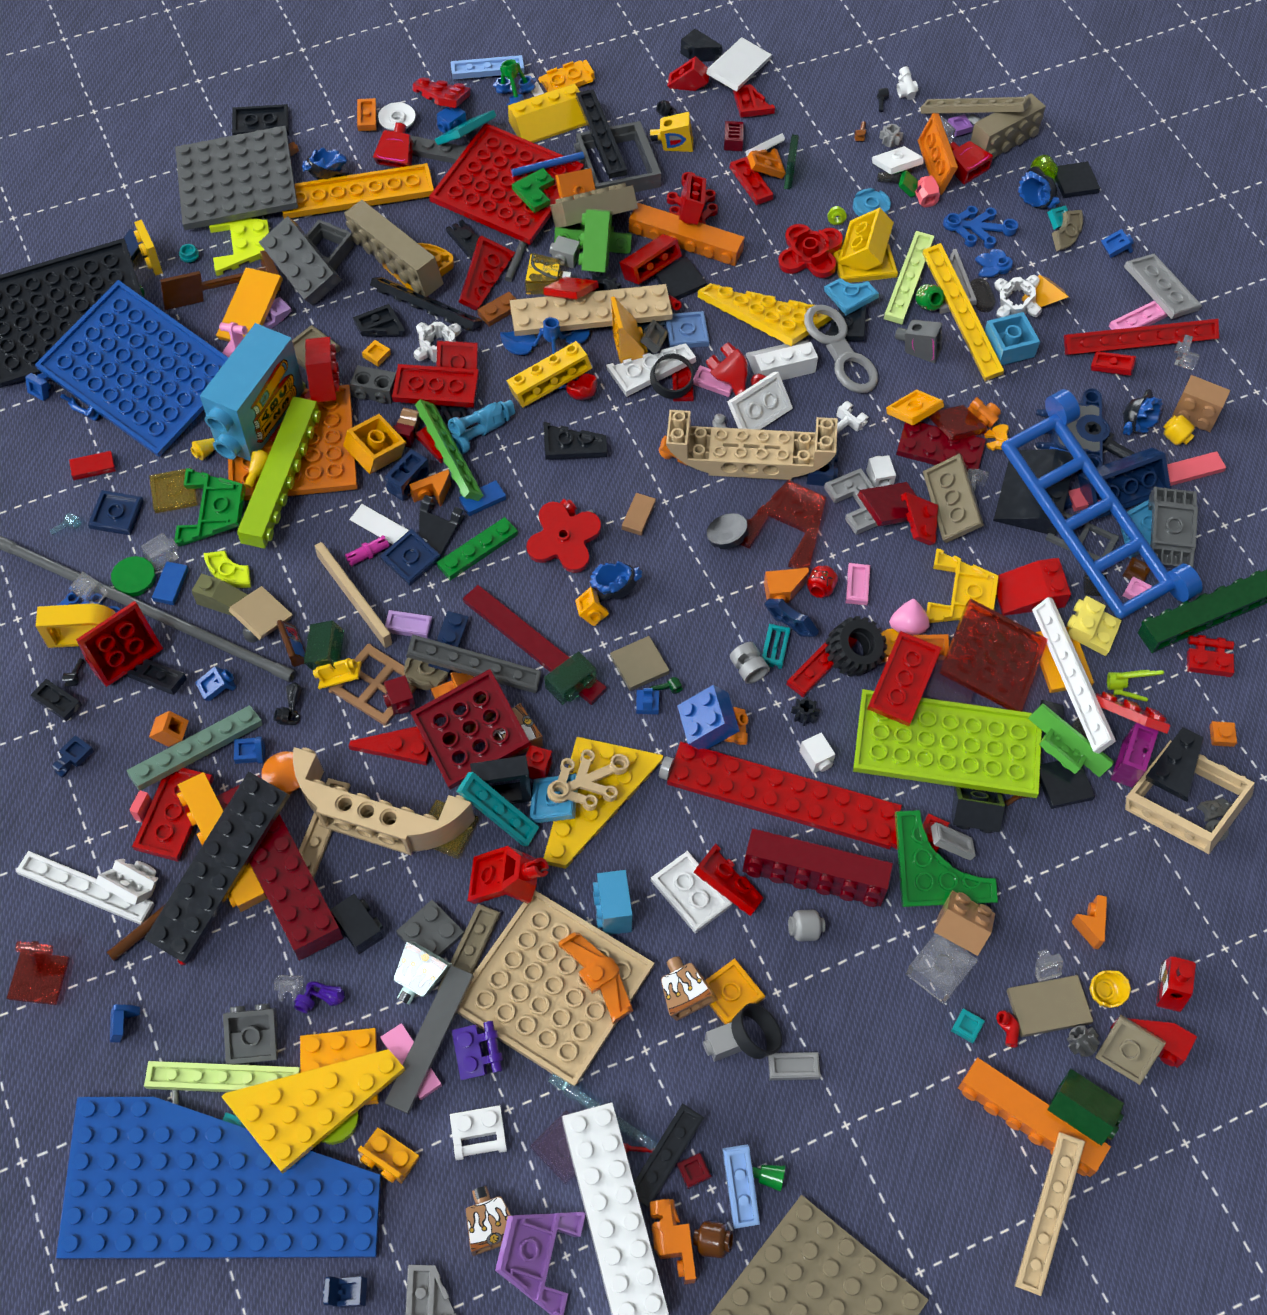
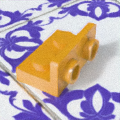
M378 1127L364 1147L360 1146L358 1148V1152L362 1156L360 1161L371 1169L374 1165L381 1169V1175L391 1183L396 1180L402 1184L420 1158L418 1154Z

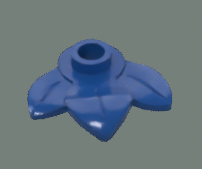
M992 249L990 254L983 253L975 258V261L983 266L978 274L980 277H994L998 273L1006 274L1010 272L1013 266L1012 259L1007 257L1005 252L1000 249Z

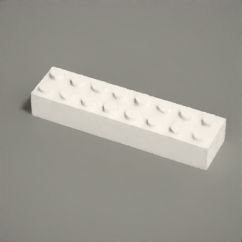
M613 1103L562 1116L611 1315H669Z

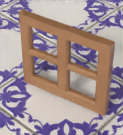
M369 643L356 656V662L361 661L363 663L368 656H371L384 664L385 667L375 679L360 671L359 678L370 685L359 698L342 688L346 682L331 686L329 693L337 695L386 726L394 717L392 708L389 707L382 713L367 704V702L378 689L386 694L383 683L393 671L404 676V666ZM408 683L413 694L417 688Z

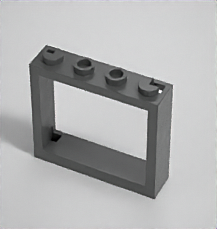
M640 121L612 126L610 129L616 144L635 141L647 174L598 183L586 149L596 148L590 131L576 133L574 150L575 153L583 151L585 158L579 160V162L584 164V169L591 168L595 190L626 183V186L633 185L634 192L661 187V171Z

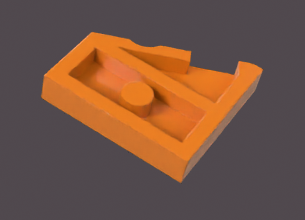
M775 148L771 152H767L766 149L751 151L747 156L750 167L755 172H762L780 179L786 174L778 150Z

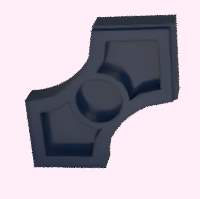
M768 599L764 603L775 621L788 625L799 636L815 637L819 633V630L808 615H803L793 610L783 599Z

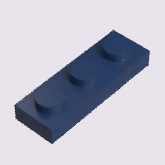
M447 611L437 641L459 647L469 617ZM428 664L429 667L450 672V669Z

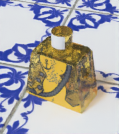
M530 253L525 279L526 294H544V287L563 277H571V272L561 271V261L559 259Z

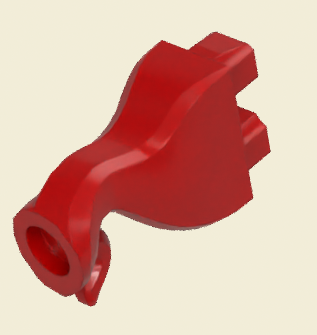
M727 342L720 348L726 358L720 362L715 355H712L706 360V363L713 377L721 382L728 383L737 396L746 390L748 363L744 354ZM759 373L754 374L751 378V385L756 384L767 376Z

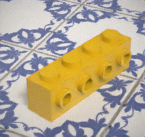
M575 341L506 381L512 395L523 408L592 369L586 352Z

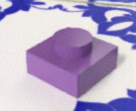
M965 114L948 119L947 125L955 137L972 132L973 126Z

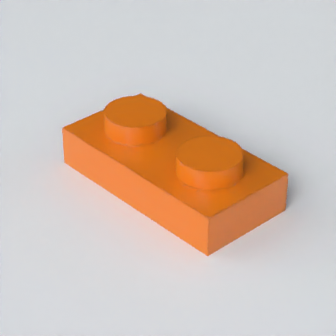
M376 98L357 99L358 131L377 130Z

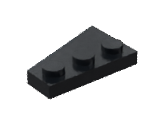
M866 305L848 315H845L839 308L838 312L843 316L847 324L846 341H864ZM832 320L831 326L825 335L835 336L839 333V328L834 320Z
M543 422L545 460L607 457L606 435L585 430L580 432L569 430V427L566 426L555 427L551 426L548 422Z
M1182 727L1147 773L1146 781L1188 802L1204 737Z

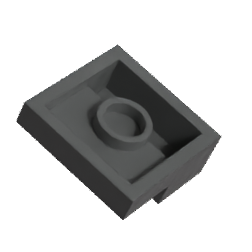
M270 1003L256 1004L255 1010H245V1006L230 1007V1012L223 1013L226 1064L278 1059L276 1007L270 1008Z

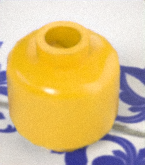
M1174 415L1163 426L1165 429L1163 432L1164 436L1174 445H1180L1181 443L1186 445L1194 437L1192 432L1195 426L1183 415L1177 417Z

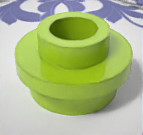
M839 206L832 207L827 215L828 221L833 225L842 224L847 217L846 211Z

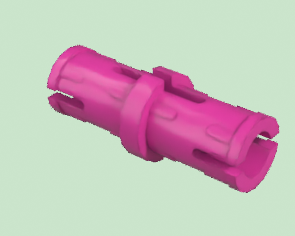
M382 535L368 544L365 542L361 544L362 547L345 554L347 561L350 562L349 565L352 567L367 558L371 559L373 555L389 548L390 546L388 541L385 540V536Z

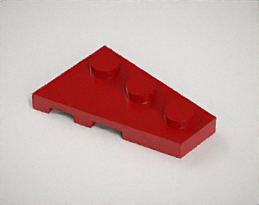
M715 843L693 873L738 906L739 909L751 916L763 900V897L746 877L738 875L733 869L735 864L730 859L725 860L719 853L721 848Z

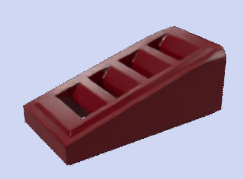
M725 121L724 150L742 151L743 122Z

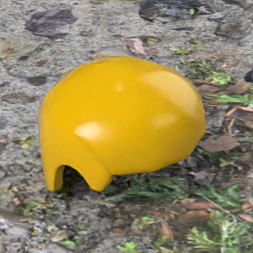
M1101 971L1091 979L1089 990L1092 999L1100 1006L1113 1008L1121 1006L1129 999L1131 987L1129 980L1121 972Z

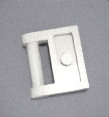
M500 1105L450 1114L456 1161L464 1159V1156L498 1150L499 1153L507 1152ZM497 1134V1140L462 1146L461 1140Z

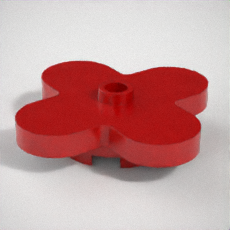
M794 224L786 230L785 239L789 248L782 251L778 258L779 268L783 272L794 274L807 268L814 276L819 278L829 277L835 272L836 259L832 253L838 251L843 244V237L839 230L825 228L819 230V232L811 231L804 224Z
M548 502L544 504L539 511V521L543 530L529 538L526 546L529 557L539 563L556 558L560 560L563 568L569 572L578 573L583 571L588 566L590 560L585 544L597 538L601 532L599 517L588 511L571 517L561 503Z

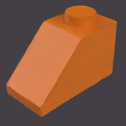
M799 568L765 572L764 587L767 600L783 599L786 603H789L807 583L809 569Z

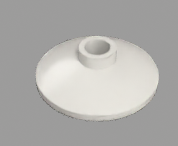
M390 103L380 110L378 118L380 124L386 129L394 130L397 122L405 124L406 128H408L415 121V111L405 103Z

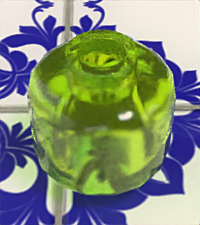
M1048 155L1038 156L1030 166V168L1034 166L1039 167L1045 175L1052 179L1058 173V166L1052 157Z

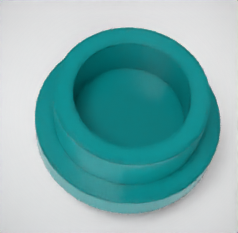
M185 244L180 248L179 256L184 262H193L198 259L199 251L194 245Z

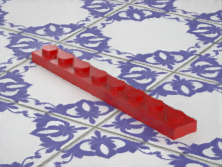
M1218 319L1066 334L1064 335L1065 355L1219 339Z

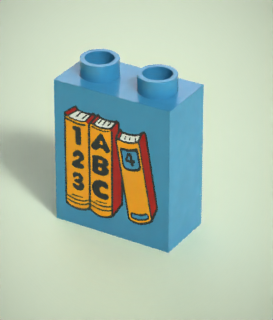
M255 323L201 393L200 398L206 413L205 422L211 428L215 441L213 446L223 457L235 459L236 456L250 461L252 452L261 450L284 419L292 397L299 398L304 392L291 337Z

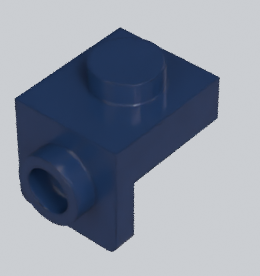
M362 1276L348 1278L326 1277L323 1288L324 1305L335 1308L366 1306L367 1278Z

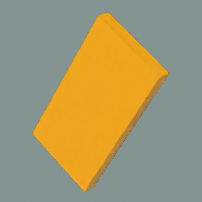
M246 267L222 322L228 324L235 322L238 325L246 326L248 329L247 333L255 323L263 326L283 281L281 275ZM221 329L218 330L216 337L230 342L229 332L221 331Z

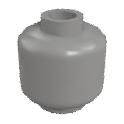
M797 910L793 913V916L789 917V934L799 942L816 941L819 939L821 932L825 931V920L820 918L816 910Z

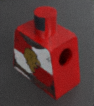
M1169 957L1161 963L1156 1001L1157 1007L1177 1012L1182 1011L1193 994L1195 962L1177 957Z

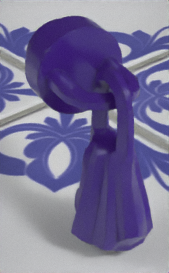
M309 982L306 985L305 994H298L296 996L294 1008L302 1013H308L315 1005V1002L311 999L313 995L324 1000L330 1006H337L345 998L344 991L341 987ZM314 986L320 988L319 992L314 991Z

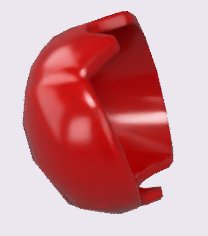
M583 373L579 376L578 380L568 382L566 391L573 399H590L597 391V378L595 375Z

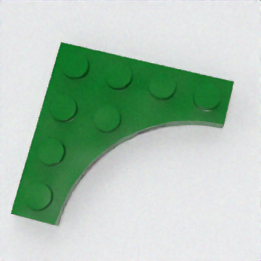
M920 810L895 812L902 907L944 905L952 890L956 893L966 894L971 901L977 904L998 902L996 878H982L963 873L952 867L935 852L924 831Z

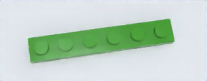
M420 399L415 404L419 417L424 421L427 432L432 436L435 447L443 457V462L452 473L451 477L460 488L461 495L466 499L479 501L484 495L436 406L433 403Z

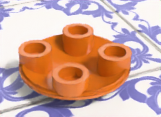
M293 752L276 753L264 763L261 772L263 780L289 795L300 788L294 771Z

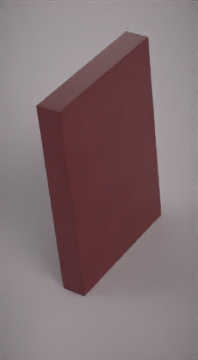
M907 482L863 489L857 494L878 526L908 521L906 513L909 510L906 501L901 500V494L908 492L915 496L917 495Z

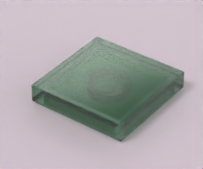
M795 134L791 136L784 189L789 190L792 187L799 136Z

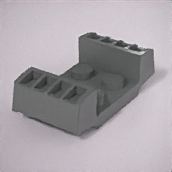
M1154 487L1149 495L1148 510H1152L1150 546L1165 567L1175 568L1185 563L1193 568L1197 535V491Z

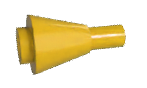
M214 438L193 441L191 447L193 456L204 460L215 450L213 446Z
M257 450L252 452L249 475L244 483L248 488L253 487L256 478L259 477L269 455L265 451Z

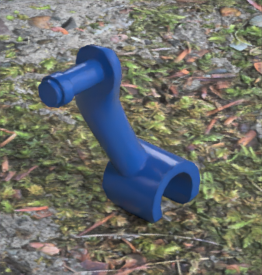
M61 394L60 397L68 401L73 410L84 414L94 421L97 420L100 414L93 410L92 407L89 406L88 409H84L76 403L73 397L69 398L65 394Z

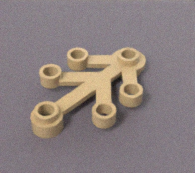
M586 749L581 753V763L576 779L567 783L568 776L573 772L575 763L572 759L565 758L561 761V772L558 780L552 782L547 788V796L555 803H563L566 800L583 804L584 809L588 811L596 808L597 798L594 795L585 796L574 792L575 790L580 788L603 795L606 801L613 802L618 794L617 789L614 786H604L594 782L613 773L616 775L624 774L628 769L629 760L623 754H616L611 758L609 765L587 774L589 766L594 762L595 754L592 750ZM588 755L591 759H585L584 756ZM569 764L571 767L566 768L564 765ZM607 792H612L614 795L609 796ZM586 801H592L594 804L589 805Z

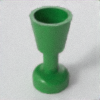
M761 1165V1168L752 1167L753 1178L759 1179L758 1182L781 1192L785 1166Z

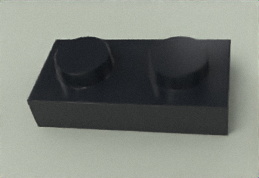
M47 679L31 694L33 700L66 722L82 706L79 700Z

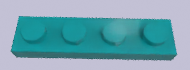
M474 772L467 773L456 791L522 846L529 845L539 828L538 825Z

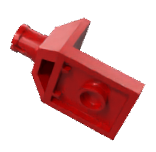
M510 846L475 856L473 858L467 901L477 904L508 895L527 904L531 903L537 878L548 874V871L545 870L549 869L548 863L544 858L532 857Z

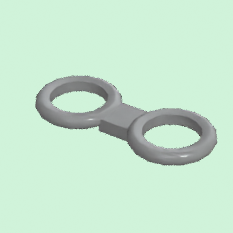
M814 305L810 307L804 315L805 327L814 339L820 343L827 344L826 347L835 360V374L840 383L856 393H868L873 390L878 383L877 370L868 358L853 352L845 339L847 324L843 316L830 306ZM816 314L828 315L836 322L839 333L835 336L823 334L815 327L813 316ZM853 361L862 365L867 370L869 382L858 384L850 380L845 374L844 363Z

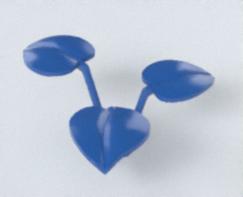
M549 317L543 321V328H540L537 338L534 334L515 336L514 331L500 332V337L504 347L509 352L516 355H525L532 351V346H537L543 335L546 341L552 342V354L556 353L555 341L558 337L561 340L565 339L569 344L575 341L580 344L588 339L589 328L560 331L559 321L556 318ZM568 383L560 386L559 389L566 388V385H568Z

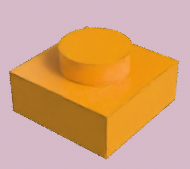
M376 340L362 352L363 358L378 367L391 355L390 349Z

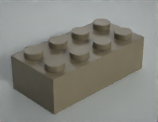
M1030 93L1025 97L1031 98V104L1024 112H994L975 122L970 141L992 154L994 159L1001 153L1007 152L1014 146L1022 144L1039 133L1046 106Z
M626 183L555 199L556 203L550 205L555 227L582 223V214L586 213V209L613 211L612 215L638 209L633 185L626 186Z

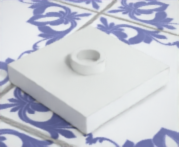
M905 146L872 157L873 164L891 175L924 163L922 156Z

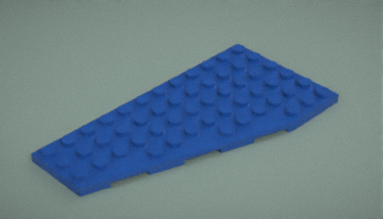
M77 1097L56 1258H377L381 1175L313 1151H309L282 1174L250 1132L244 1127L157 1097Z

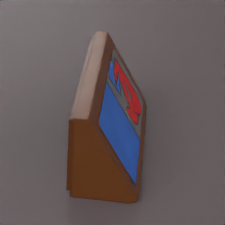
M278 620L277 626L292 666L296 667L309 662L297 628L285 621Z

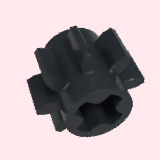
M808 697L801 701L796 699V706H792L791 713L796 714L794 722L798 721L803 726L809 722L814 724L815 717L819 716L820 713L819 709H815L817 701L813 702Z

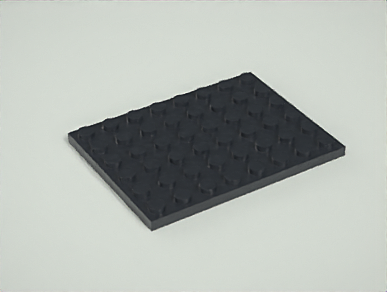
M124 238L0 275V388L26 380L25 377L30 373L34 375L41 374L42 372L36 368L35 364L117 280L143 297Z

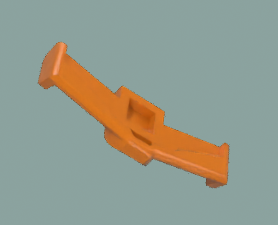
M573 932L558 943L561 949L566 951L584 967L579 971V976L590 992L593 994L598 990L601 991L612 1024L633 1012L619 974L620 968L613 958L605 956L577 932Z

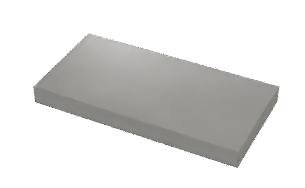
M1155 254L1133 259L1125 263V269L1171 319L1200 310L1202 305Z

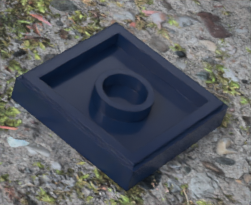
M101 490L88 523L89 528L131 536L144 502L143 497Z
M412 528L380 556L381 560L409 586L441 559V555Z

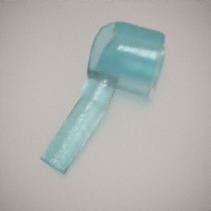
M68 513L61 524L49 531L53 535L67 526L76 529L81 525V521L74 514Z

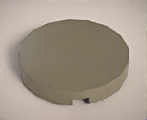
M411 658L406 659L404 674L407 681L412 686L423 690H431V688L444 684L447 680L448 672L429 667V663Z

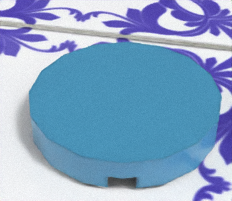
M872 188L863 189L855 195L853 210L859 217L879 207L888 214L891 201L883 191L878 192Z

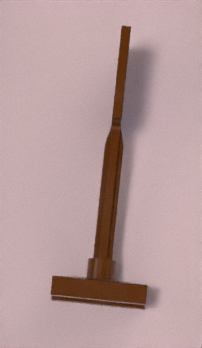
M265 250L260 251L262 267H258L255 270L279 275L271 257ZM200 271L160 279L164 309L169 310L204 302V290L239 283L243 273L204 282L201 280Z

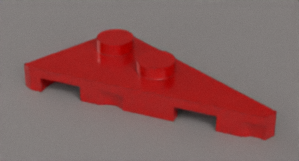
M417 726L355 739L349 743L350 750L426 766L430 756V751Z

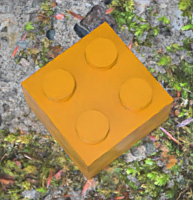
M377 414L347 430L343 446L369 474H372L401 458L406 441L380 414Z

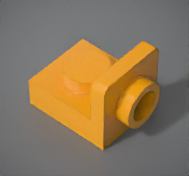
M592 587L575 600L579 616L592 626H596L609 614L608 610L600 604L597 591Z

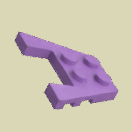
M584 1212L508 1216L495 1271L550 1315H564L568 1293L545 1286L556 1233L558 1231L573 1237H581L586 1214Z

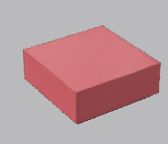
M141 790L138 792L130 808L132 816L139 822L144 821L152 802L149 794Z

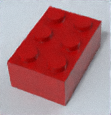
M330 337L305 339V366L311 400L317 402L337 400L336 392H340L335 343L331 344Z

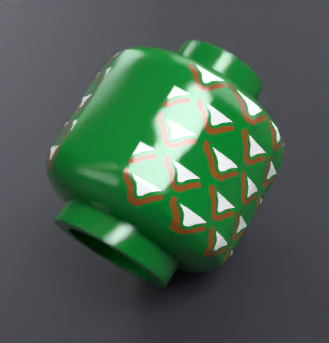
M924 284L916 292L918 306L926 310L933 311L939 309L945 300L943 290L937 285Z

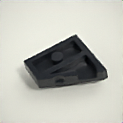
M390 304L353 317L354 324L361 336L406 335L405 329Z

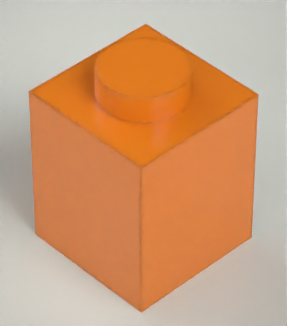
M171 711L159 715L155 718L149 738L165 746H172L183 740L189 720Z

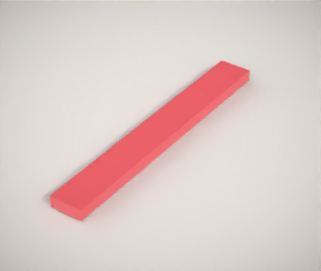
M1217 451L1167 464L1170 486L1221 473L1226 469ZM1080 488L1068 491L1074 512L1088 508L1089 504Z

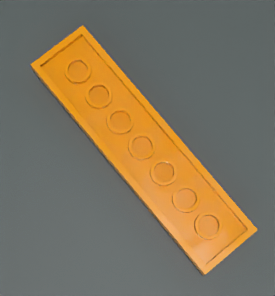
M428 163L295 183L298 208L282 212L284 219L287 216L295 218L347 210L361 200L372 206L429 197L434 188Z

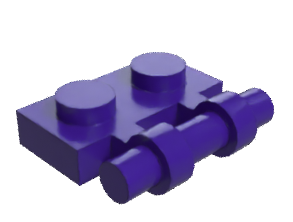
M493 1021L483 1023L485 1033L479 1034L478 1025L452 1030L461 1080L487 1075L485 1067L487 1064H491L493 1073L502 1071L501 1061H503L502 1053H499L498 1031L494 1029ZM487 1041L488 1056H483L481 1042Z

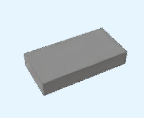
M937 822L931 826L935 846L968 860H972L976 856L971 837Z
M818 1052L774 1053L768 1056L769 1080L820 1079Z

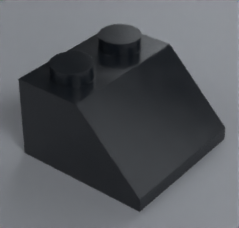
M954 786L951 816L953 825L964 830L970 828L979 829L984 833L1000 832L1005 810L1002 794Z

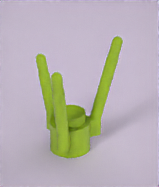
M1164 671L1108 672L1107 688L1108 690H1113L1114 695H1123L1147 702V697L1123 691V688L1128 687V678L1163 675Z

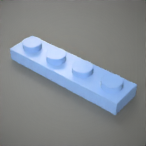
M522 55L451 61L452 78L454 80L500 76V66H502L504 61L510 59L515 60L516 63L519 62L524 73Z

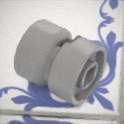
M754 642L741 644L730 654L731 661L739 669V674L746 684L759 681L770 670L764 658L760 657V652Z

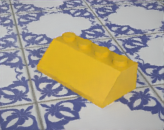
M575 84L508 105L509 123L516 135L533 143L587 125L576 100V93L580 91Z

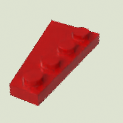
M481 235L475 247L459 303L476 311L516 252Z

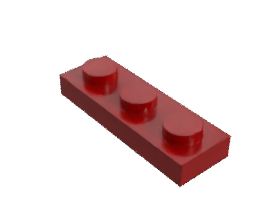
M747 157L730 162L731 171L756 205L773 200L772 191L759 173L751 169Z

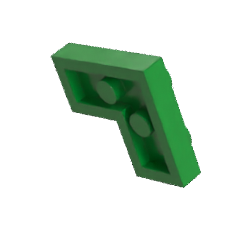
M542 168L513 183L512 190L536 213L550 205V199L542 191L553 186L554 179Z

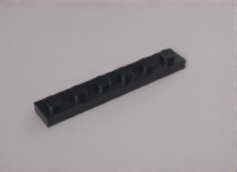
M594 89L576 93V100L608 178L627 175L626 165Z
M376 277L371 280L370 286L377 288V292L391 294L395 300L407 301L414 308L426 309L430 315H440L444 317L446 322H456L461 325V328L468 331L481 327V319L428 296L424 297L421 293H416L414 290L383 277Z

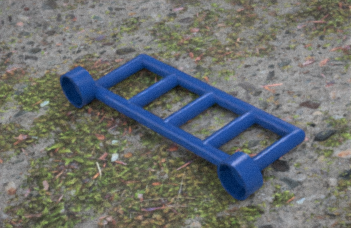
M1062 389L1047 397L1045 408L1049 417L1007 439L1002 443L1001 448L1117 618L1123 619L1168 592L1180 602L1188 601L1202 592L1201 579L1190 565L1183 563L1167 571L1068 428V424L1080 417V407L1074 395L1070 391ZM1054 429L1074 459L1037 478L1017 448ZM1082 470L1102 500L1065 519L1045 489ZM1110 510L1130 541L1094 561L1073 530ZM1139 552L1159 583L1122 603L1102 572L1132 554Z

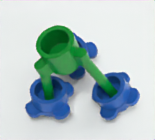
M513 59L504 61L502 66H500L501 77L493 83V87L496 88L497 93L501 94L513 91V96L509 97L510 103H507L508 106L526 100L523 94H517L514 78L517 77L518 73L521 77L518 82L521 87L519 89L520 93L531 92L535 88L537 80L529 75L525 76L519 62L516 63Z

